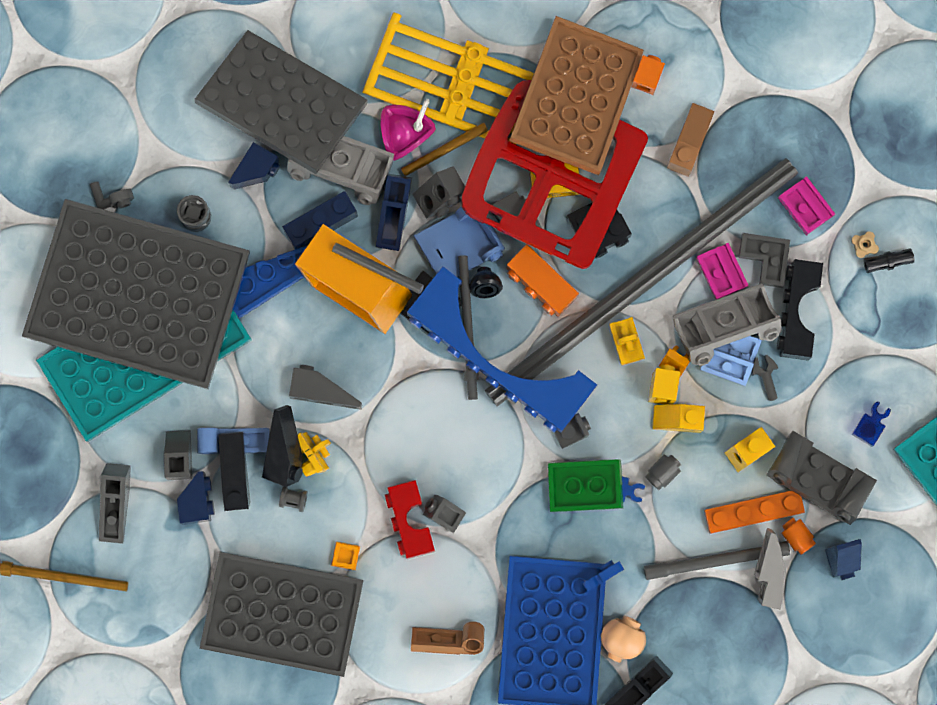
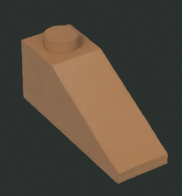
M692 103L667 169L689 177L715 111Z

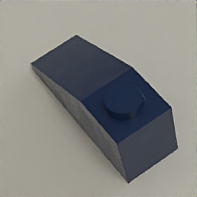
M861 539L825 549L833 578L840 576L841 580L855 577V571L861 570Z

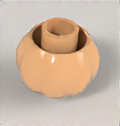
M624 615L622 620L615 618L605 624L601 633V642L609 652L608 658L620 663L622 659H633L642 653L646 646V635L640 629V622Z

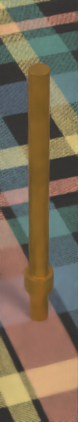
M8 561L0 563V575L11 577L12 575L126 592L129 582L18 566Z

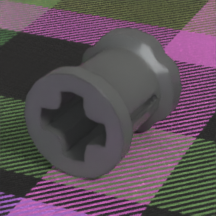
M283 486L279 507L297 508L299 512H303L308 491L298 492Z

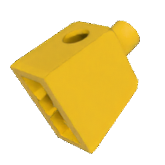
M760 427L724 453L736 471L740 472L776 446L764 429Z

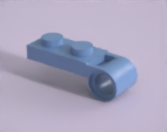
M198 428L197 453L220 454L219 434L242 431L244 434L245 453H266L270 429Z

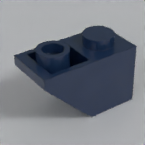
M203 471L197 472L177 498L179 521L182 525L211 521V515H215L213 500L209 501L208 491H212L210 476L206 477V473Z

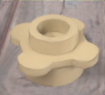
M868 231L865 235H855L852 238L857 257L863 258L865 255L870 253L876 254L879 251V247L874 241L875 235L873 232Z

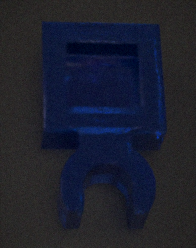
M878 401L871 407L872 415L863 414L851 434L871 447L875 445L886 427L880 421L888 417L891 409L887 408L884 414L878 413L877 407L880 404Z

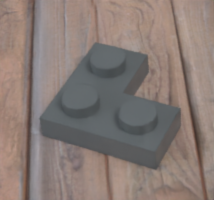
M742 233L739 258L762 261L759 284L763 283L765 286L783 288L790 240Z

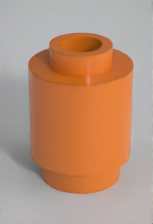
M793 517L782 525L784 531L781 534L793 550L798 551L800 555L816 544L813 540V534L801 519L796 521Z

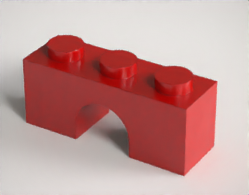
M416 480L388 487L389 493L384 495L388 509L393 507L395 517L391 518L394 532H400L401 541H397L400 554H406L408 560L435 552L429 527L414 529L407 523L408 512L412 508L422 505Z

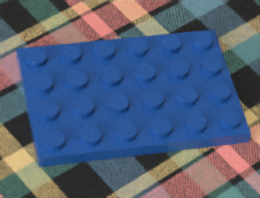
M509 556L498 704L597 705L606 581L588 592L582 583L602 572L599 567L604 564Z

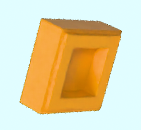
M336 542L331 566L356 571L360 546Z

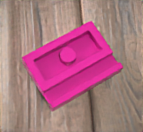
M807 176L778 197L806 236L835 215L834 211Z
M729 242L696 257L715 300L749 286Z

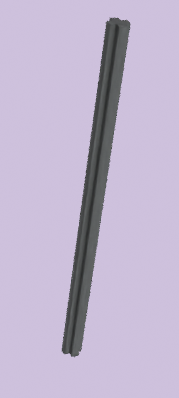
M787 158L782 160L510 370L508 374L533 380L798 174L796 168L792 166ZM491 385L485 390L497 407L508 399L504 395L506 391L500 386L495 388Z

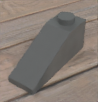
M300 365V368H293L289 392L290 399L362 410V402L318 371H314L313 366Z
M106 463L101 474L99 541L122 544L124 542L131 465Z

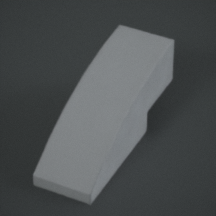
M767 528L754 574L758 580L762 581L757 600L762 606L781 610L785 581L784 562L777 536L772 529Z

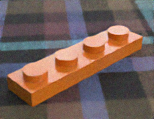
M787 491L706 509L704 512L709 533L712 534L805 513L802 497L793 491Z

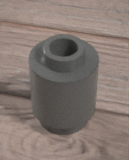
M663 455L648 470L649 473L645 477L657 490H660L662 487L665 488L681 472L678 468L681 464L673 455L669 457Z

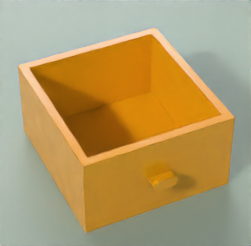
M323 224L295 265L313 288L386 334L412 297L410 290L332 252L335 243H338L392 269Z

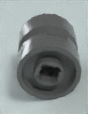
M189 195L180 200L177 206L178 218L186 229L192 232L203 231L210 224L212 215L203 198Z

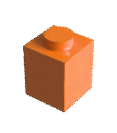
M643 55L633 80L632 88L654 95L665 63L661 62V59L656 56L648 55L646 57Z

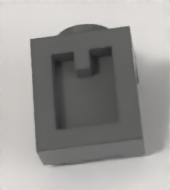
M577 413L561 433L556 430L554 434L563 449L589 436L588 430L591 428L586 417L581 418L580 414Z
M434 495L433 498L428 500L423 513L425 517L452 533L455 532L466 514L465 511L438 495Z

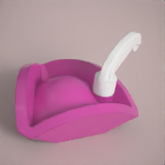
M429 99L424 101L420 112L403 105H388L383 108L381 113L382 138L386 151L394 154V161L413 151L435 132V124L424 115Z

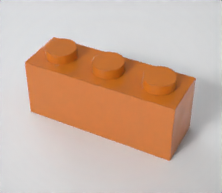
M527 244L507 264V275L516 283L520 281L526 287L524 291L532 299L537 297L543 303L542 308L551 316L555 314L559 317L578 298L579 293Z

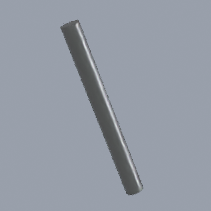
M335 243L332 252L418 294L422 292L423 284L338 243Z

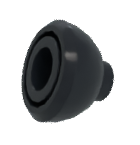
M480 267L471 279L469 286L470 293L478 298L494 297L503 289L499 276L492 272L489 267Z

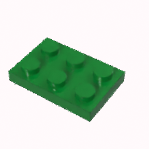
M620 459L548 463L550 512L623 509L622 466Z

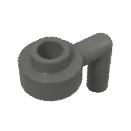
M99 182L89 184L97 208L104 210L117 206L120 209L130 206V201L134 199L132 189L114 192L104 199Z

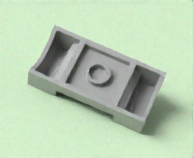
M344 136L317 174L312 173L290 159L288 160L287 171L297 181L307 180L312 174L354 189L357 200L364 205H370L378 201L387 175L392 167L394 154Z
M763 283L673 315L674 327L691 363L700 366L706 365L711 361L714 356L713 349L756 333L760 340L773 341L782 331L781 318L774 311Z

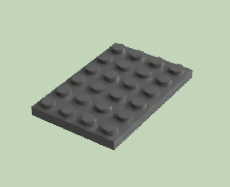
M247 30L196 96L195 104L312 173L317 174L367 105V99Z
M220 552L199 649L344 677L364 580Z

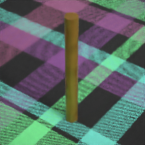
M485 123L474 127L402 167L401 170L404 176L417 171L487 132L488 129Z

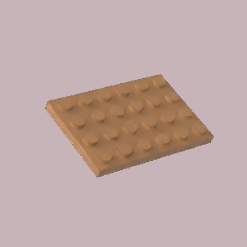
M556 16L509 141L599 175L644 50Z

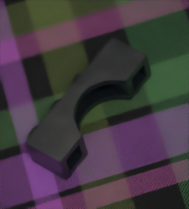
M794 259L791 265L787 266L786 279L789 280L788 289H784L783 303H786V310L781 313L780 317L783 335L779 336L777 341V350H781L780 357L806 361L812 358L815 334L802 324L798 308L804 295L817 291L821 287L823 263Z

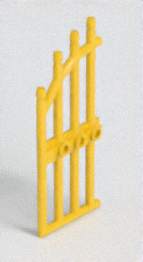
M393 12L362 93L393 105L407 106L420 112L422 105L375 88L374 86L380 74L444 98L440 112L427 107L424 115L467 132L477 126L462 120L467 107L495 118L500 112V109L471 99L475 86L507 98L513 90L479 77L483 64L525 80H532L534 73L488 56L489 48L479 43L467 40L465 46H461L399 23L401 15ZM397 31L461 55L457 67L448 66L392 45L391 42L395 32ZM387 53L453 77L448 90L383 66ZM489 130L480 135L479 137L485 139Z

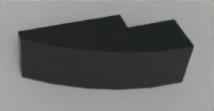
M656 655L604 705H642L671 678L673 672Z

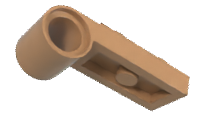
M479 622L466 623L463 626V631L413 627L411 652L476 655L484 649L485 628Z

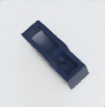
M394 174L387 175L376 241L377 248L400 250L412 177Z

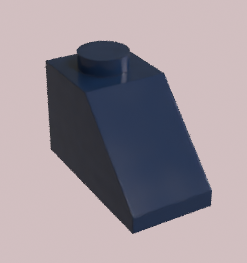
M253 142L228 182L230 187L235 190L267 182L270 176L274 177L280 168L278 156Z

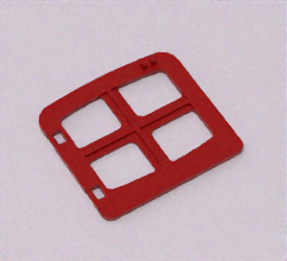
M524 80L513 88L482 144L461 197L462 208L472 219L488 224L500 232L550 255L559 257L571 265L587 269L591 266L644 151L648 136L643 130L619 120L613 136L616 145L603 181L597 183L567 169L563 161L547 155L539 156L508 141V136L517 121L532 81ZM499 158H503L531 171L536 177L518 216L488 204L483 198L488 180L496 160ZM555 185H561L592 201V205L573 238L568 240L535 224L551 188ZM491 212L502 217L500 223L487 218L488 213ZM557 243L570 249L568 255L555 249Z

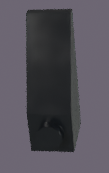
M289 405L274 409L262 478L288 487L299 482L302 477L303 456L292 408Z
M243 431L220 433L219 449L224 511L249 509L250 492Z

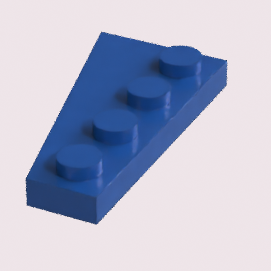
M307 246L283 253L267 261L257 262L255 265L245 268L233 307L239 319L304 278V275L295 263Z

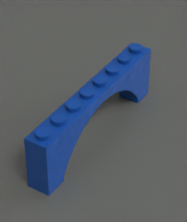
M442 267L407 311V315L410 317L408 321L418 329L421 326L429 332L427 336L437 344L443 342L447 345V351L458 359L460 356L467 361L466 366L473 372L478 373L480 371L486 375L487 378L485 380L495 388L498 386L506 391L504 395L514 403L520 401L526 406L524 410L534 418L538 415L545 421L543 425L550 431L555 433L557 430L561 433L596 388L597 384L579 370L575 375L561 379L529 380L512 376L490 364L473 346L463 326L458 301V288L461 286L462 280L445 267Z

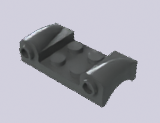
M792 431L766 476L836 516L840 521L851 525L857 519L877 480L857 468L854 470L848 468L813 447L814 443Z

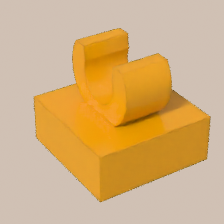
M676 345L673 349L668 350L659 367L661 365L673 366L675 371H680L681 377L690 360H688L687 353L685 356L677 353L679 347Z

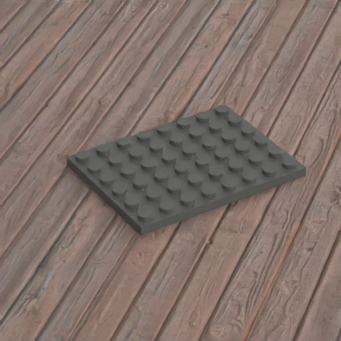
M65 199L22 337L209 390L250 251Z

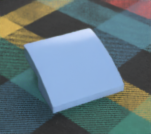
M751 335L713 349L714 356L711 361L701 366L700 370L746 386L762 340Z

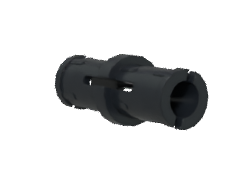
M911 248L892 253L887 251L883 255L864 258V267L867 274L884 269L888 271L893 270L894 267L914 263V254Z

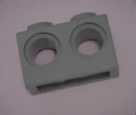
M453 166L436 172L412 195L426 219L435 215L439 218L449 212V207H453L461 202L460 197L464 192L465 185Z

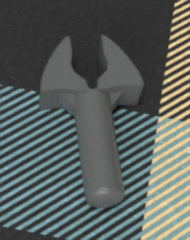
M765 355L767 368L764 371V369L760 368L758 357H756L751 372L752 376L759 375L762 377L768 400L774 401L778 397L771 373L773 370H777L778 366L772 358Z

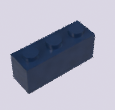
M343 191L282 227L293 248L298 249L308 246L323 224L334 231L357 218L358 214L347 193Z

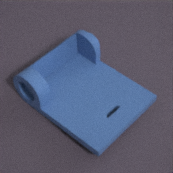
M462 206L455 214L414 235L416 242L435 274L442 267H445L456 277H459L458 256H468L469 271L488 260L492 263L504 256L502 252L505 250V247L493 227L472 219L465 213Z

